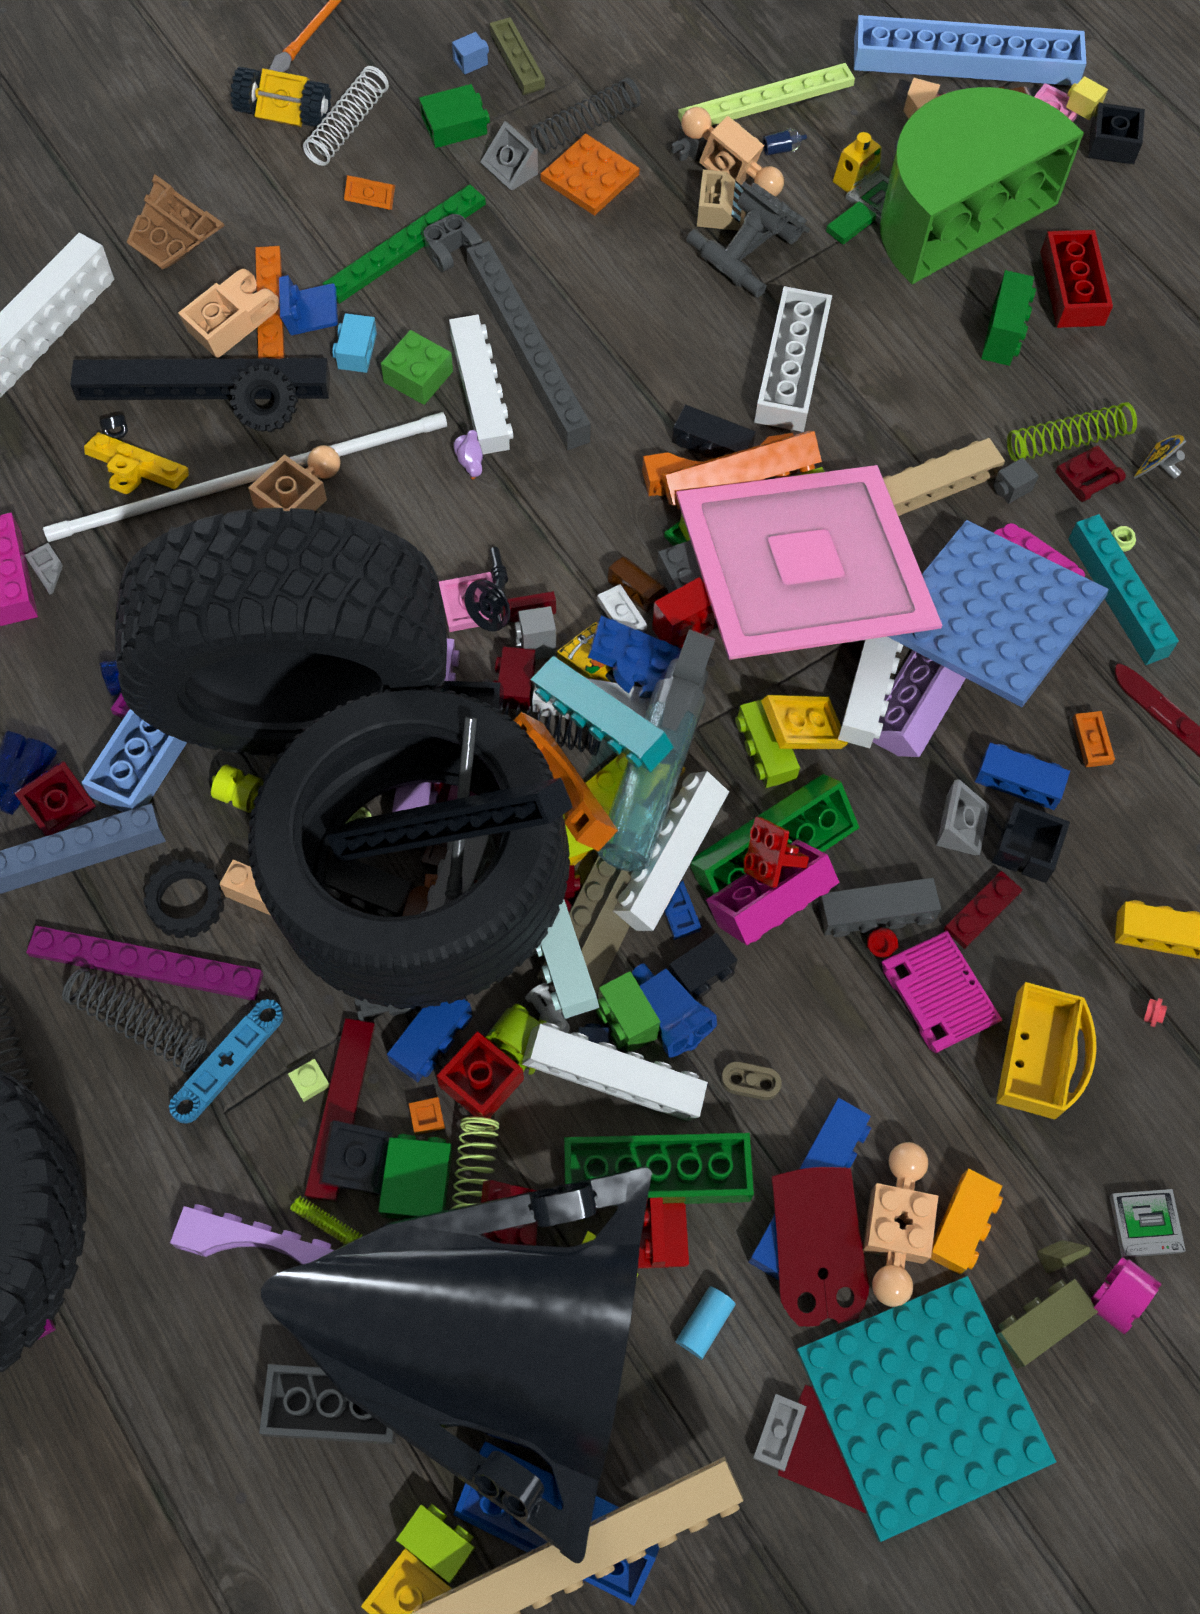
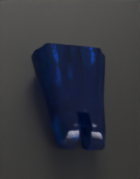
M5 732L0 747V809L2 812L13 815L19 808L21 802L14 793L42 775L57 755V751L53 747L33 738H28L27 740L18 733Z

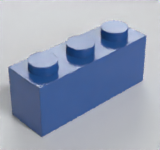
M990 743L983 755L975 782L1055 810L1062 799L1070 771L1062 768L1059 764L1047 763L1036 759L1033 755L1021 754L1010 750L1005 745Z
M463 999L450 1004L443 1002L440 1006L422 1008L387 1053L389 1062L416 1082H419L423 1076L425 1078L428 1077L436 1066L434 1061L441 1052L445 1054L454 1042L452 1037L459 1029L464 1030L471 1021V1004Z

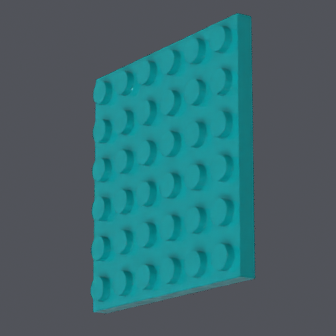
M968 1276L796 1350L878 1542H882L1056 1463L1054 1455Z

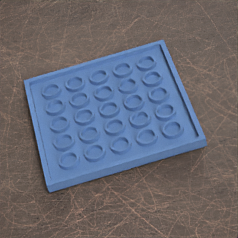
M966 520L922 574L941 620L942 628L887 637L1006 700L1023 707L1106 598L1109 589Z

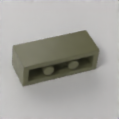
M1063 1279L1059 1280L1047 1289L1050 1295L1043 1301L1036 1297L1023 1306L1025 1314L1018 1319L1011 1315L998 1324L1001 1331L996 1336L1004 1352L1017 1369L1026 1366L1098 1313L1094 1309L1095 1305L1076 1279L1065 1283Z

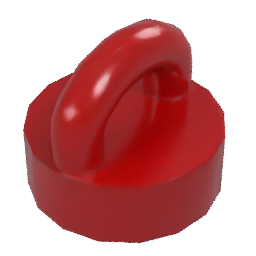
M881 927L869 935L867 946L873 955L885 958L897 950L898 939L892 930Z

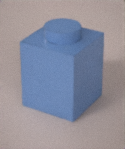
M476 32L452 42L453 61L464 75L488 65V45Z

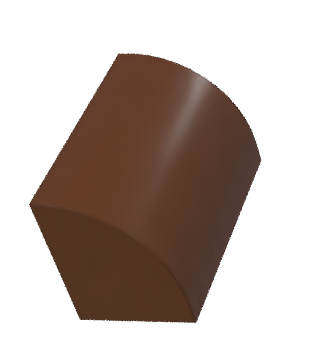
M627 557L618 559L608 568V582L614 587L621 584L629 598L645 612H648L654 606L655 601L668 593L666 587Z

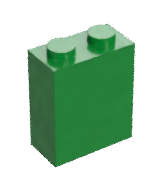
M472 84L419 97L420 116L435 148L487 135V124L490 123L487 109L483 110L481 96L475 92Z
M399 1134L398 1138L389 1137L379 1205L381 1218L405 1220L445 1211L453 1151L451 1144L446 1143L445 1139L430 1137L428 1141L416 1140L415 1136Z

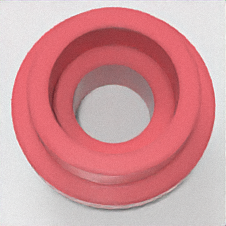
M1158 998V1001L1149 1000L1144 1021L1151 1023V1027H1155L1157 1022L1163 1023L1167 1006L1162 1005L1163 999Z

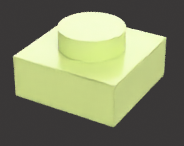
M315 1059L288 1073L303 1102L330 1087Z

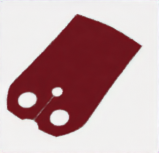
M811 1167L772 1176L780 1299L784 1309L798 1326H819L827 1318L837 1320L838 1323L857 1319L868 1298L869 1281L858 1223L851 1168ZM822 1267L828 1271V1277L824 1280L818 1276V1271ZM843 1287L850 1288L854 1294V1302L848 1308L841 1307L836 1299L838 1290ZM804 1292H809L815 1297L816 1305L810 1313H803L798 1308V1298Z
M805 1385L797 1403L806 1406L785 1471L779 1470L778 1476L831 1497L866 1514L811 1386Z

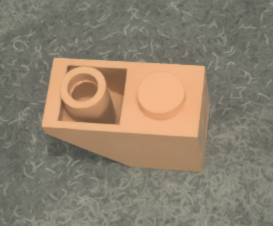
M913 78L904 107L906 116L910 118L924 104L937 98L940 85Z

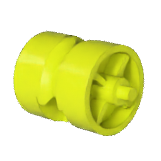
M225 764L218 771L217 775L212 777L211 796L227 804L232 801L234 807L250 813L255 808L254 800L258 795V789L264 782L263 779L249 773L244 776L243 771Z

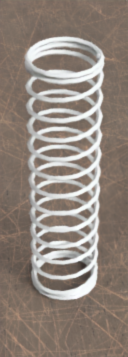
M373 66L365 67L360 76L356 78L355 82L341 96V99L337 101L336 105L322 119L316 130L305 140L303 149L311 161L321 166L327 165L330 162V158L334 157L335 152L339 151L340 146L344 145V140L349 138V134L353 133L354 128L358 127L359 122L363 121L364 116L368 115V110H371L373 104H376L383 93L388 90L389 83L382 71ZM365 72H372L379 76L385 84V89L382 90L375 80L365 75ZM367 78L373 81L379 87V89L371 85ZM358 83L361 84V86H362V88L365 90V92H364L363 90L357 88V84H358ZM363 85L370 88L375 96L370 94ZM352 89H356L360 97L352 94ZM359 91L364 93L369 98L370 102L367 101L364 97H362ZM347 95H351L355 103L348 100ZM370 96L376 98L375 102H372ZM354 97L358 98L365 107L361 106ZM342 101H347L352 110L343 106ZM365 102L371 104V107L368 108ZM350 103L355 105L360 113L353 109ZM358 106H360L361 108L367 110L366 113L363 114V112L361 111V109H360ZM338 107H342L347 116L338 112ZM345 109L350 111L356 119L352 118ZM333 113H337L341 121L333 118ZM355 113H357L358 115H361L362 118H361L360 120H358V118H357V116L355 115ZM340 115L345 117L350 124L346 123ZM328 119H332L341 131L347 133V137L344 138L336 127L330 125ZM350 119L357 121V124L353 126ZM335 121L340 123L345 128V130L338 126V124ZM342 122H344L347 126L352 127V131L349 132ZM323 125H327L336 137L342 139V143L339 144L331 133L325 131ZM331 127L334 128V129L341 135V137L338 136V135L331 129ZM318 131H322L330 142L338 145L337 149L334 150L326 139L320 137ZM327 134H329L336 142L332 141L327 136ZM322 140H324L331 148L327 147ZM308 142H312L315 148L327 157L326 162L314 156ZM327 149L333 151V154L331 156Z

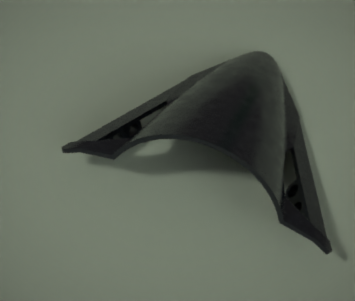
M637 1167L628 1171L391 1222L312 1262L286 1269L272 1276L263 1284L261 1298L265 1307L295 1337L349 1401L359 1406L555 1546L569 1560L578 1564L583 1561L623 1373L637 1281L641 1236L652 1177L649 1167ZM610 1205L618 1206L616 1212L594 1240L574 1247L496 1243L483 1235L484 1233L536 1222L537 1226L540 1227L553 1226L593 1216L597 1213V1208ZM464 1426L530 1449L539 1454L552 1466L562 1509H557L542 1498L545 1488L541 1480L512 1458L500 1451H492L485 1458L444 1428Z

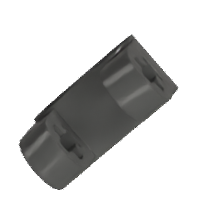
M458 214L449 215L429 225L424 230L425 251L442 273L454 267L450 252L462 246L467 251L466 248L483 243L475 229L464 217Z

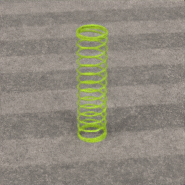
M1125 402L1118 406L1103 407L1100 411L1093 410L1091 413L1076 414L1072 418L1067 416L1063 420L1048 421L1045 425L1040 423L1036 427L1029 426L1027 430L1025 428H1020L1018 431L1011 430L1007 436L1008 452L1014 462L1018 461L1012 448L1011 440L1013 433L1016 435L1015 450L1019 459H1026V456L1034 459L1036 453L1042 457L1045 451L1051 455L1054 448L1060 453L1063 446L1065 449L1070 450L1072 444L1078 448L1081 442L1087 446L1090 440L1093 443H1097L1099 438L1106 441L1108 436L1114 439L1117 434L1122 437L1125 434L1130 435L1137 428V415L1133 406ZM1123 406H1126L1132 415L1133 425L1130 432L1127 430L1126 418L1122 412ZM1116 408L1115 413L1113 414L1110 409ZM1103 410H1107L1105 417L1101 413ZM1094 412L1098 413L1096 419L1092 415ZM1108 412H1110L1114 419L1115 436H1112L1109 432L1107 423ZM1099 414L1105 422L1107 431L1105 439L1101 436L1098 426ZM1116 414H1117V416H1118L1119 426H1120L1121 430L1124 432L1123 434H1121V433L1119 432V430H1118V425H1117V421H1116ZM1084 415H1089L1087 422L1083 418ZM1075 417H1080L1078 424L1074 420ZM1090 417H1092L1096 424L1098 433L1096 441L1093 440L1090 433ZM1067 419H1071L1069 427L1064 422ZM1081 419L1086 424L1088 430L1087 443L1083 441L1081 436ZM1058 421L1062 422L1060 429L1055 424ZM1072 421L1079 433V445H1076L1072 438ZM1063 423L1070 436L1069 448L1066 447L1063 440ZM1048 424H1053L1051 432L1047 427ZM1039 426H1044L1042 434L1037 429ZM1054 426L1060 435V450L1057 449L1054 442ZM1030 428H1034L1033 437L1028 431ZM1045 428L1051 438V452L1047 450L1045 445ZM1022 430L1025 431L1024 440L1019 433ZM1036 431L1038 432L1042 441V454H1039L1036 447ZM1027 433L1031 438L1033 444L1032 457L1029 455V452L1027 450ZM1017 438H1018L1019 444H1020V450H1021V454H1020V455H1019L1018 447H1017Z

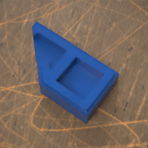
M681 881L664 912L674 940L700 932L702 929L685 884Z

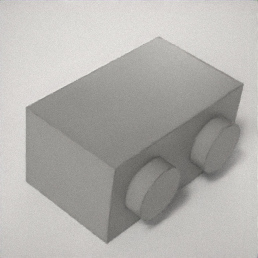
M551 606L519 611V622L514 623L516 647L534 649L536 660L552 656L556 657V628Z

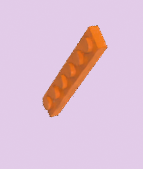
M280 246L255 247L257 292L264 288L269 289L279 298L278 310L258 326V359H285L284 323L280 317L279 277H282Z

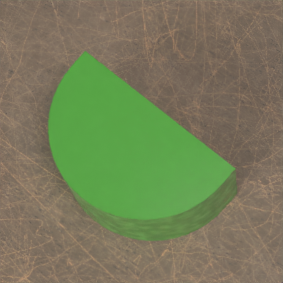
M993 87L966 88L943 94L924 104L909 118L900 134L881 212V239L886 253L894 266L911 284H914L1057 205L1084 132L1052 105L1031 95L1009 89Z

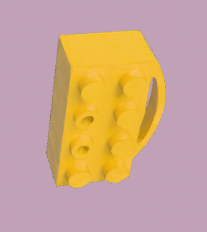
M1027 982L1022 985L1016 993L996 1104L1056 1119L1078 1100L1090 1081L1096 1059L1095 1027L1085 998ZM1081 1030L1085 1041V1062L1079 1083L1074 1092L1070 1093L1068 1092L1069 1083L1074 1073L1078 1056L1077 1036L1078 1031ZM1021 1035H1024L1026 1037V1040H1023L1021 1038ZM1015 1063H1019L1021 1068H1018Z

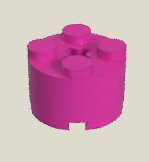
M1122 1257L1105 1278L1110 1284L1104 1281L1091 1297V1301L1095 1305L1094 1309L1098 1311L1096 1314L1125 1335L1133 1326L1131 1325L1133 1320L1141 1316L1162 1284L1130 1259L1126 1260Z

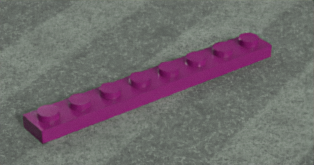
M35 926L26 952L30 957L256 1001L263 977V972L259 969L41 926Z

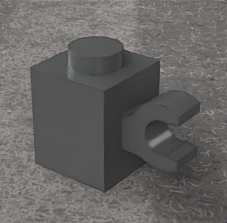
M680 126L678 141L672 144L671 152L674 154L677 151H681L679 154L680 161L686 160L688 156L697 161L702 156L707 140L704 138L692 139L684 133L682 126Z

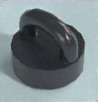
M123 414L103 418L99 421L104 435L119 440L128 433L127 423ZM121 426L122 430L119 433L112 434L109 432V429Z

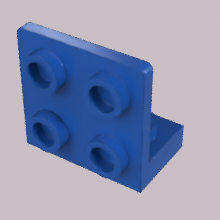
M289 275L279 277L280 317L290 335L338 325L337 293L334 283L299 291L298 286L292 283Z

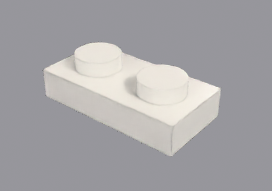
M621 584L597 595V601L609 619L642 632L647 630V623Z

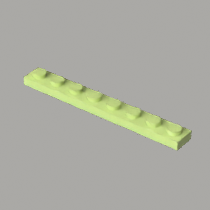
M843 63L678 109V118L682 121V117L688 109L701 107L709 113L712 126L720 124L727 116L734 120L854 86L855 78L847 64Z

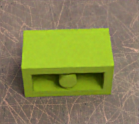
M432 1503L428 1509L424 1505H420L396 1540L447 1582L452 1583L476 1548L470 1543L474 1537L460 1525H457L455 1529L444 1522L447 1515Z

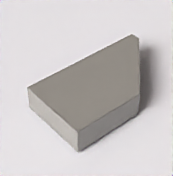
M46 543L24 556L50 595L54 592L63 565L49 543Z

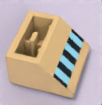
M703 169L697 227L738 231L745 222L746 212L737 205L738 199L745 188L729 173Z

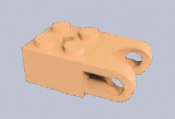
M240 269L222 284L218 285L215 283L178 312L187 331L218 359L271 317L279 308V298L271 290L265 288L253 294L257 286L254 275L246 269Z

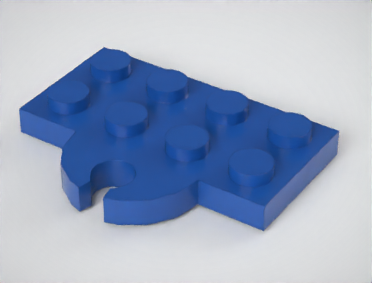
M601 615L588 658L612 667L613 676L617 684L627 693H630L635 684L634 682L642 685L639 698L647 699L651 698L656 683L664 679L669 663L679 658L682 649Z

